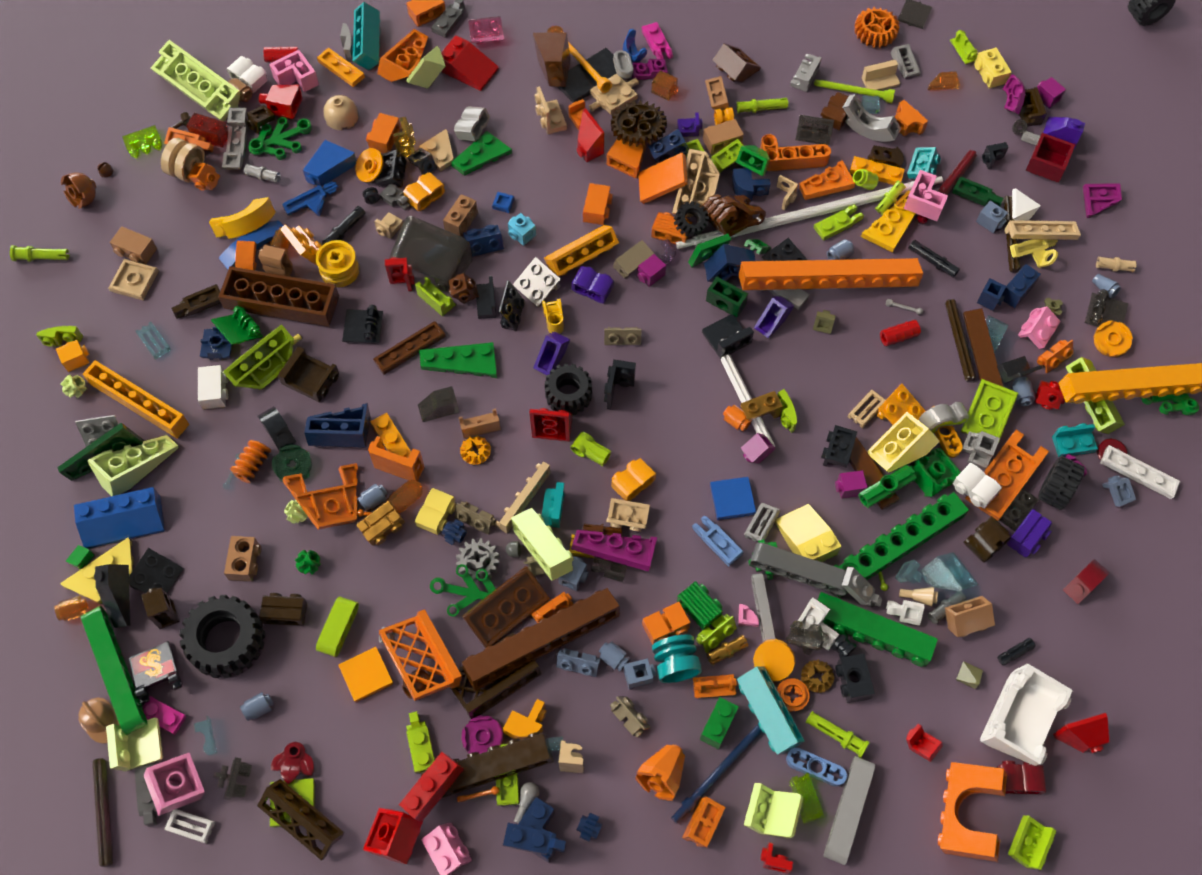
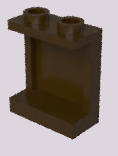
M298 346L277 376L282 385L320 402L322 398L327 396L332 383L337 381L339 371L337 365L332 364L329 366L306 355L305 350Z

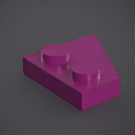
M1120 183L1085 184L1083 186L1086 218H1090L1118 204L1122 200Z

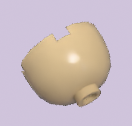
M336 95L327 100L324 106V118L327 125L332 129L342 130L345 127L351 128L358 120V110L353 100L344 95Z

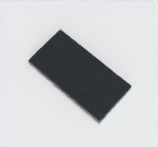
M607 48L586 59L601 77L610 78L617 74L613 62L614 55ZM578 64L568 70L566 87L558 88L573 103L590 95V89L597 86V81L581 64Z

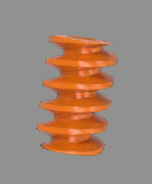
M254 440L248 441V446L243 449L244 453H240V459L235 461L236 466H232L230 469L238 479L246 483H251L247 479L248 477H255L252 470L259 471L256 464L263 465L260 458L267 459L264 452L271 453L272 451L265 444Z

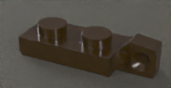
M215 284L182 298L183 300L179 302V305L171 307L176 319L194 315L220 304L221 302L218 298L220 289Z

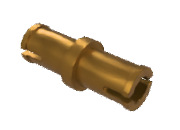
M740 635L738 638L728 643L724 642L721 644V647L707 653L711 665H715L727 657L732 658L734 653L747 648L748 643H744L747 642L746 638Z

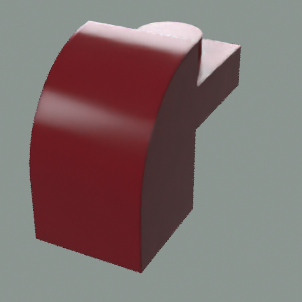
M1094 559L1063 591L1079 604L1110 572Z

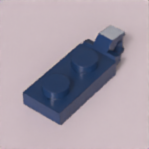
M508 823L503 846L547 856V854L552 855L553 850L565 852L566 841L556 839V834L551 833V831Z

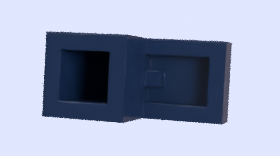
M733 169L732 185L736 195H745L751 199V202L753 196L769 195L770 179L752 180L750 169Z

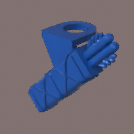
M329 181V183L324 184L323 188L321 185L316 186L303 194L287 200L282 206L287 215H292L305 207H309L317 216H320L326 193L336 192L338 185H336V182L332 183Z

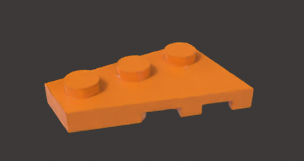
M843 160L837 162V165L832 168H826L825 172L820 175L815 174L799 183V189L805 200L855 188V182Z

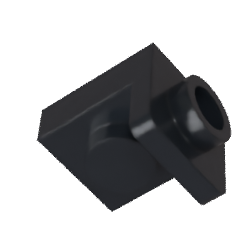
M1007 142L986 146L982 154V161L986 164L987 169H992L995 160L1004 158L1009 148Z
M422 148L408 156L409 162L418 167L421 175L431 173L437 168L431 153Z

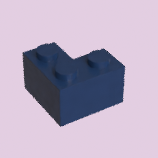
M723 244L704 263L707 282H713L716 277L727 281L732 275L739 276L741 262L756 261L754 251Z
M536 797L518 825L545 830L554 816L555 810ZM553 850L552 855L547 854V856L535 854L549 863L556 850Z

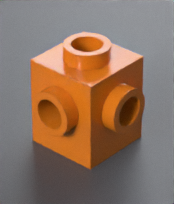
M195 163L187 177L195 183L194 186L204 191L213 190L218 184L220 175L215 172L216 169L211 165Z

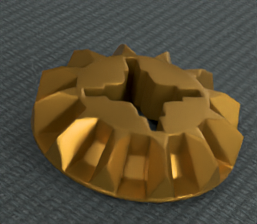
M819 659L810 660L801 671L802 682L812 692H825L834 682L833 669L827 662L820 661ZM815 671H817L818 673H824V675L821 677L822 681H819L818 678H812V676H814Z

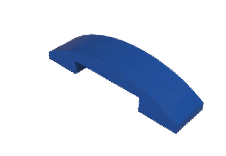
M279 220L269 222L241 236L220 255L219 260L227 270L229 266L235 267L237 241H254L257 244L256 249L271 240L276 243L285 237L284 233L280 230L283 225Z

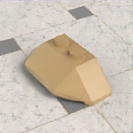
M689 149L686 159L688 185L678 189L672 214L676 215L680 206L686 202L690 204L691 201H694V205L698 202L701 208L710 196L715 195L720 173L707 152ZM686 214V215H685V217H692V216H694V215H692V214Z

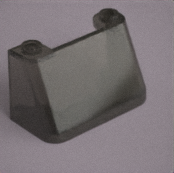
M408 216L403 222L388 258H407L408 265L412 264L413 270L434 278L438 289L449 292V280L465 273L472 262V253L469 242L463 237L416 217Z

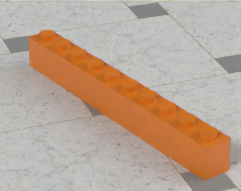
M918 258L741 262L739 270L742 290L918 287L923 276Z

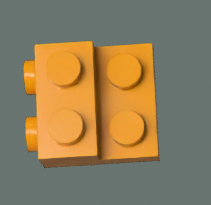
M284 225L280 230L298 253L317 265L316 253L322 245L318 241L315 242L314 234L308 228L304 229L301 226L290 228Z

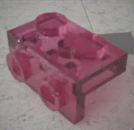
M500 16L468 20L471 43L482 44L486 41L499 42L504 40Z

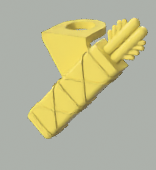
M1032 239L1024 241L1023 243L1010 246L1013 258L1032 254L1039 268L1046 267L1055 262L1058 252L1054 249L1045 251V249L1055 246L1058 240ZM1053 254L1052 259L1047 262V258Z

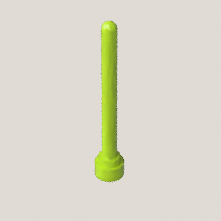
M818 79L814 81V85L818 87L883 98L887 103L893 102L895 93L893 89L879 91Z

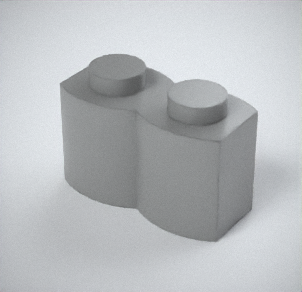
M468 106L464 110L461 119L454 126V132L459 140L477 141L483 128L487 126L490 119L487 109Z

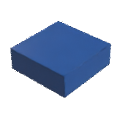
M497 192L492 209L509 213L515 200L514 196Z

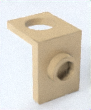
M780 175L777 187L788 192L783 199L781 208L785 210L789 203L795 201L798 184ZM782 182L789 184L790 188L785 187Z

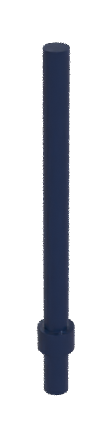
M758 725L748 733L690 797L684 799L681 803L682 806L671 817L676 824L688 812L691 813L699 799L762 732Z

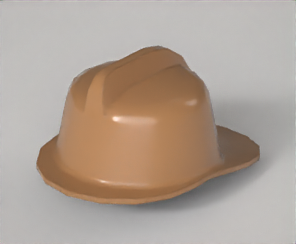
M99 697L87 702L84 701L79 711L78 720L80 725L95 742L108 743L106 726L112 724L119 725L114 708L107 700Z

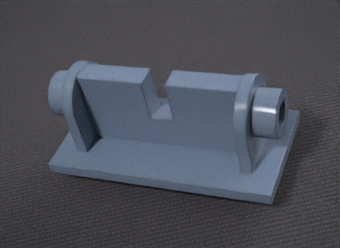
M567 648L564 650L560 649L557 657V668L584 675L597 676L600 658H597L596 655L583 653L582 657L578 658V651Z

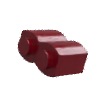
M1008 760L1002 761V764L996 767L1004 769L1007 773L1005 794L1041 795L1046 792L1043 765L1034 766L1027 762H1023V765L1015 764V761Z

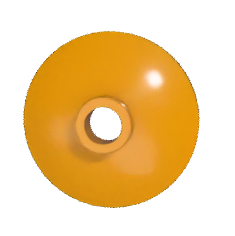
M369 148L364 150L358 157L355 170L357 177L361 181L372 182L381 173L383 156L380 151L375 148Z

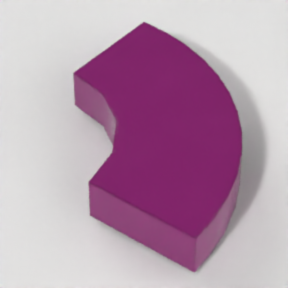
M1011 74L1003 87L1007 94V102L1004 109L1019 114L1024 103L1025 88L1022 81Z

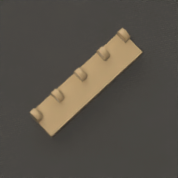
M1010 220L1005 228V233L1010 234L1012 239L1078 240L1081 236L1076 221Z
M543 461L542 464L538 463L536 465L537 471L532 478L528 477L526 479L527 485L522 492L515 494L516 500L510 508L506 507L504 509L506 514L501 521L494 523L497 528L505 533L509 532L512 528L511 517L525 510L550 475L549 464Z

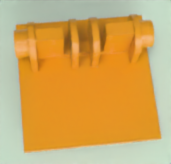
M901 383L878 408L877 416L880 419L887 418L894 425L906 412L918 420L925 410Z

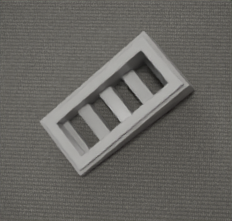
M910 45L894 47L891 51V56L893 60L897 61L898 68L904 79L920 75V70Z

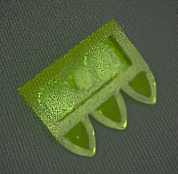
M155 125L122 136L128 153L136 159L139 156V150L148 155L151 151V145L156 150H161L162 140Z

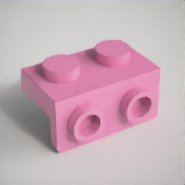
M1048 307L1036 308L1030 313L1027 322L1022 325L1018 336L1020 338L1028 336L1039 349L1044 348L1061 321Z
M452 823L439 825L421 839L440 875H450L460 866L472 861L467 847L463 845L458 836V831Z

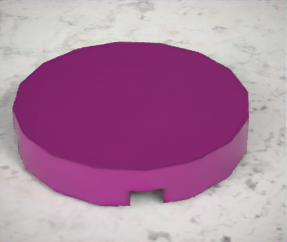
M480 715L472 718L466 727L463 728L461 740L464 749L469 754L473 752L481 754L487 752V748L500 745L501 747L504 733L501 725L490 716Z

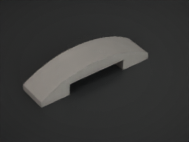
M229 108L227 121L229 131L226 152L223 154L222 169H241L247 141V109Z

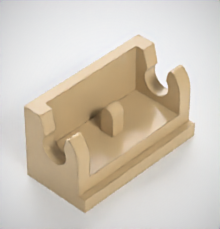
M561 741L560 771L583 773V756L580 753L572 752L575 749L578 751L582 750L580 745Z

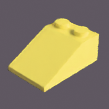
M906 412L867 452L874 461L890 473L927 455L940 441L929 428Z
M809 504L783 515L775 521L792 553L823 562L838 555L841 549V545L831 528Z

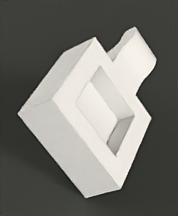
M903 600V604L900 605L897 602L888 601L886 609L887 614L898 615L900 622L920 626L924 604Z

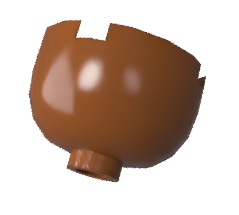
M73 172L62 176L61 185L65 184L66 188L63 192L72 206L77 207L78 205V209H81L95 199L96 183L93 179L80 172Z

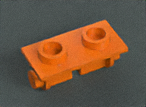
M1060 340L1050 348V351L1047 350L1038 356L1037 363L1045 366V373L1057 368L1060 363L1072 356L1073 340L1069 342Z
M563 592L531 615L539 623L541 619L549 618L559 610L574 604L571 601V596Z
M734 674L693 678L695 698L736 695L735 687L737 684Z

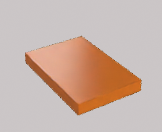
M683 153L639 172L640 202L645 204L688 185L686 156Z

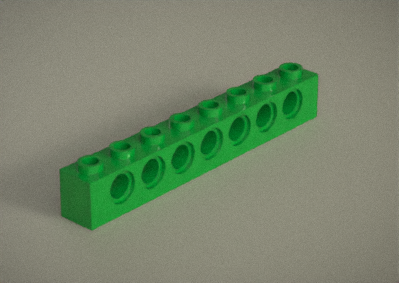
M955 492L950 495L944 494L933 506L928 504L922 509V513L911 515L905 524H897L891 529V533L880 535L871 546L866 544L859 550L860 553L855 556L853 554L849 555L844 559L843 564L840 566L836 564L834 567L847 570V567H854L868 581L879 572H882L963 519L969 509ZM939 511H944L946 516L941 515ZM923 521L930 522L931 526L926 525ZM908 530L913 531L916 536L910 535ZM892 541H898L900 546L894 545ZM876 551H882L885 556L878 555ZM860 561H866L869 566H863ZM837 595V596H838L839 599H840V598H842V597L845 596V595Z

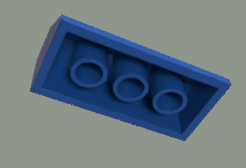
M154 487L74 505L75 523L83 547L87 549L120 542L126 538L133 539L165 531L161 496Z

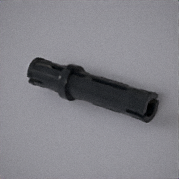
M357 206L337 227L332 228L330 234L322 240V244L324 245L333 240H342L346 232L366 214L365 210Z
M916 239L912 241L908 248L935 265L937 270L941 269L952 276V278L960 270L959 267L947 261L945 256L941 257Z

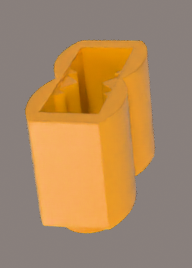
M429 172L420 176L417 182L409 184L403 193L408 198L407 202L419 212L428 207L431 202L439 199L445 193L444 184Z
M641 458L636 461L632 460L626 466V470L618 471L612 477L611 487L624 500L631 501L656 480V473Z

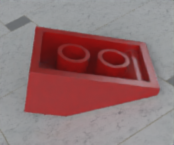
M457 35L441 52L445 67L441 72L479 91L485 87L499 69V66L472 43Z
M546 408L530 409L532 438L570 442L572 413L565 410L550 411Z

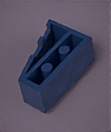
M368 403L362 404V407L350 409L348 407L344 408V411L332 413L331 411L307 417L304 434L308 446L366 448L371 418Z

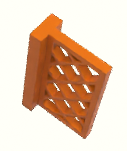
M425 609L417 612L415 617L379 630V635L414 701L445 688L451 687L453 689L460 685L462 675ZM415 624L417 632L413 634L405 631V628ZM394 632L400 635L396 642L388 639L386 634ZM402 636L414 639L412 645L408 646L400 643ZM416 640L426 644L425 651L414 648ZM397 648L409 651L407 657L397 656ZM411 652L423 656L420 663L409 660ZM425 657L434 659L436 663L434 668L423 664ZM406 664L418 668L415 675L406 673ZM420 669L432 673L429 680L418 677ZM434 674L443 676L446 682L441 684L433 682ZM415 682L427 685L426 690L417 693L414 688Z

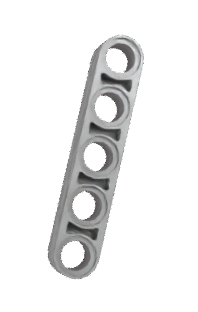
M854 756L823 857L843 865L846 864L874 773V763Z

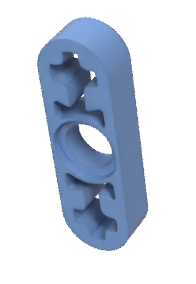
M792 748L786 756V762L791 768L831 786H841L847 778V773L843 767L803 749ZM797 753L799 754V759L803 761L807 757L810 758L806 768L802 767L805 764L804 762L798 761L797 764L794 763L791 755L794 756ZM814 761L819 762L822 765V771L819 773L813 772L810 764ZM827 766L830 767L828 772L835 773V771H838L842 779L834 781V776L829 773L824 777L823 774Z

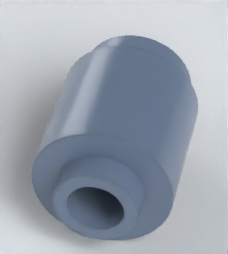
M844 239L829 248L827 257L829 260H845L854 254V245L851 241Z
M1019 377L1013 381V391L1018 392L1016 403L1021 406L1031 405L1036 399L1031 381H1029L1028 377Z
M375 483L362 492L361 496L357 499L367 511L374 509L387 500L385 495L388 493L382 485L377 486Z
M612 641L609 644L605 642L599 650L601 653L599 658L614 670L621 671L624 664H627L630 660L627 653Z
M261 692L244 701L240 708L246 720L249 721L272 710L271 706L274 703L269 694L264 695Z

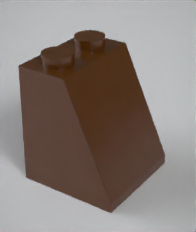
M533 33L538 62L549 87H566L571 60L567 33Z

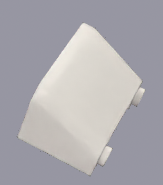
M1029 664L1014 670L1003 687L980 741L989 747L1034 766L1043 764L1048 755L1043 743L1057 711L1063 708L1066 709L1070 705L1072 700L1070 696L1073 690Z

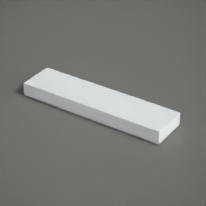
M1110 445L1106 447L1100 462L1169 499L1175 497L1180 484L1179 480Z

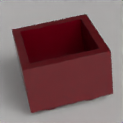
M1041 133L1025 171L1059 183L1075 144Z

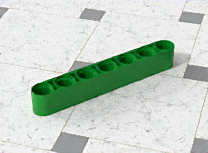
M98 606L81 615V620L119 725L123 732L129 735L147 725L148 722L140 700L136 696L133 681L109 617L104 608Z

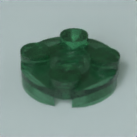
M298 445L282 447L279 453L272 459V469L281 482H283L284 476L301 473L303 479H307L310 475L312 459L309 453ZM294 460L297 463L294 467L290 468V466H287L291 463L290 461Z

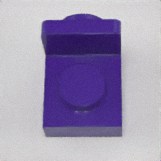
M695 112L694 118L677 119V128L683 137L699 136V129H702L703 126L702 119H699V112Z

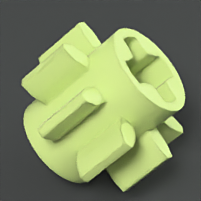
M69 374L60 384L63 386L62 392L69 398L74 396L79 398L87 390L85 380L78 375L72 377Z
M291 500L284 511L288 516L286 520L293 524L299 523V521L304 522L308 517L296 500Z

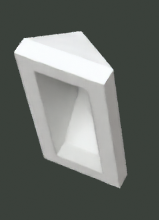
M1015 188L1012 190L1013 220L1029 221L1041 205Z

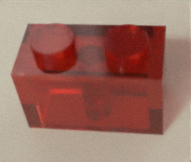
M194 113L186 125L190 133L206 138L205 142L211 143L214 146L223 148L228 139V128L223 121Z

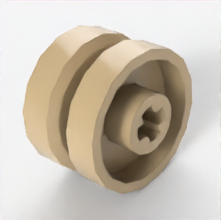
M173 138L165 146L162 153V171L187 183L192 182L187 176L195 163H204L205 155L203 148L183 139Z

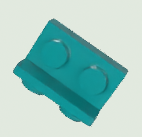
M936 147L915 149L907 173L909 179H916L920 170L933 175L937 174L936 169L940 165L941 156L938 154Z
M1082 423L1075 427H1059L1052 436L1058 458L1061 456L1065 457L1067 454L1074 456L1095 453L1098 450L1092 433L1095 425Z
M557 482L556 489L547 488L545 490L541 516L546 526L560 528L565 483Z

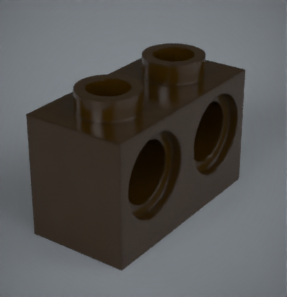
M153 588L141 595L147 617L159 629L180 622L173 600L162 588Z

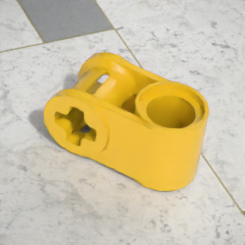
M561 299L547 303L542 301L549 333L555 331L561 334L564 330Z

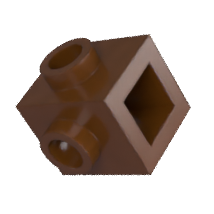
M465 273L449 280L450 295L463 304L479 297L476 281Z

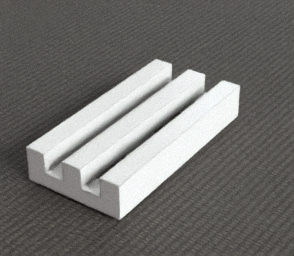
M175 809L172 811L164 830L207 844V838L211 834V829L214 827L215 822ZM176 815H179L206 824L207 826L205 829L175 819ZM174 823L201 832L203 836L200 837L171 826Z

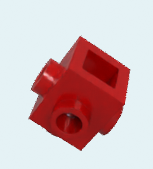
M1041 380L1035 395L1036 403L1042 404V407L1049 410L1053 408L1059 409L1060 404L1065 403L1059 383L1055 381H1050L1049 383Z

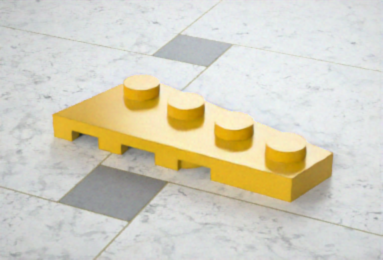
M907 191L894 203V206L885 211L882 217L874 221L871 227L863 231L861 237L893 252L916 213L904 209L910 191Z

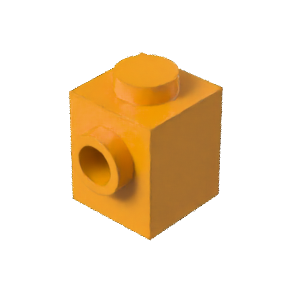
M78 340L68 342L56 348L60 361L68 372L89 364L87 356L90 354L85 345L81 346Z

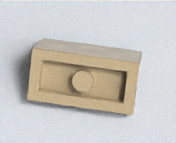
M892 60L864 67L862 80L865 87L879 91L898 87L900 82L896 76L897 61Z

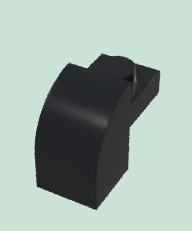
M274 406L257 416L279 451L296 442L284 419Z

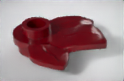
M291 742L285 747L283 752L273 758L271 770H281L283 780L289 785L300 772L312 776L314 762L312 757L306 754L305 748L300 742ZM293 749H298L297 754L291 755L290 753Z

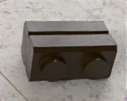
M270 593L269 596L263 595L259 618L263 624L304 626L307 602L299 594H290V597L282 596L279 593Z

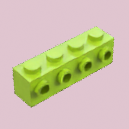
M1084 357L1066 366L1068 373L1096 371L1092 361ZM1113 401L1084 402L1085 409L1091 415L1094 421L1093 424L1099 432L1109 434L1125 425Z

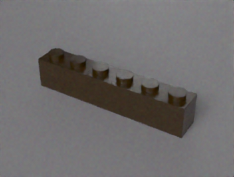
M535 732L529 734L528 738L524 740L513 739L507 742L508 745L502 747L500 745L487 748V752L481 754L473 752L468 754L465 759H453L464 770L442 798L554 762L548 737L543 733Z

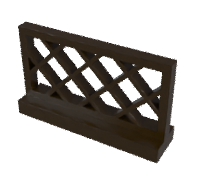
M533 660L515 672H511L508 677L494 681L490 689L483 690L480 688L475 691L473 688L466 687L468 678L464 673L463 666H461L458 670L462 677H465L463 687L458 686L451 690L467 712L469 718L472 719L482 715L540 676L541 671L539 665ZM465 691L475 693L474 699L466 704L463 699Z

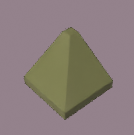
M963 661L956 680L976 689L979 686L983 670Z

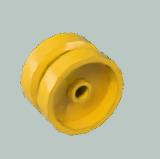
M333 240L322 245L317 251L316 264L325 283L336 284V287H344L356 280L359 275V264L355 251L350 244L341 240Z

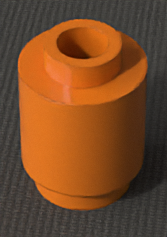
M736 405L728 406L723 412L725 416L723 420L738 431L744 432L752 422V420L748 421L742 409Z

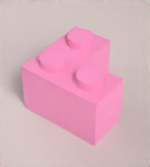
M300 50L269 64L273 78L278 85H290L297 82L304 92L319 85L315 70Z
M922 170L919 171L904 209L938 221L948 195L932 190L936 175Z

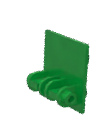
M234 307L232 315L211 319L231 345L263 337L260 333V326L254 322L249 314H246L243 307Z

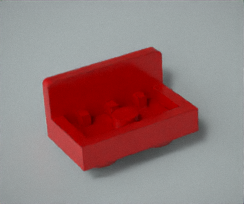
M393 257L385 259V268L390 284L406 283L408 291H412L415 278L412 264L408 265L407 258Z

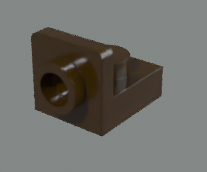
M262 105L247 112V125L256 134H260L261 126L275 120V115L265 105Z

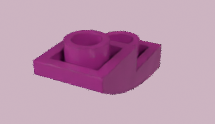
M649 59L648 63L632 62L634 68L632 79H652L667 75L668 73L665 59Z

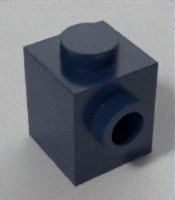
M989 278L977 303L994 311L996 305L1000 306L1005 298L1002 294L1006 285Z

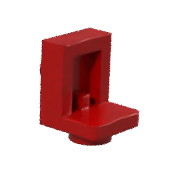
M917 724L907 734L906 741L909 749L930 762L943 747L942 742L924 732L920 724Z

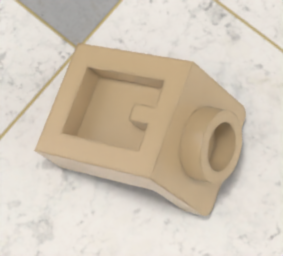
M389 212L381 221L378 219L374 221L376 231L381 236H386L390 239L404 225L403 220Z

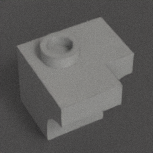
M969 431L962 451L970 454L967 463H972L985 470L994 455L1000 438L983 431L980 433Z

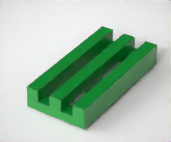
M748 239L744 244L746 247H751L752 251L757 250V254H766L771 250V246L759 239Z

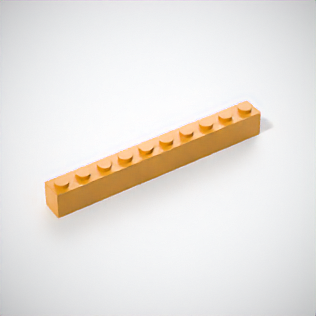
M1202 363L1068 373L1059 382V386L1066 403L1075 402V404L1085 401L1099 402L1101 400L1114 401L1122 398L1129 400L1135 397L1148 398L1150 396L1163 397L1171 394L1175 396L1184 393L1197 394L1202 392Z

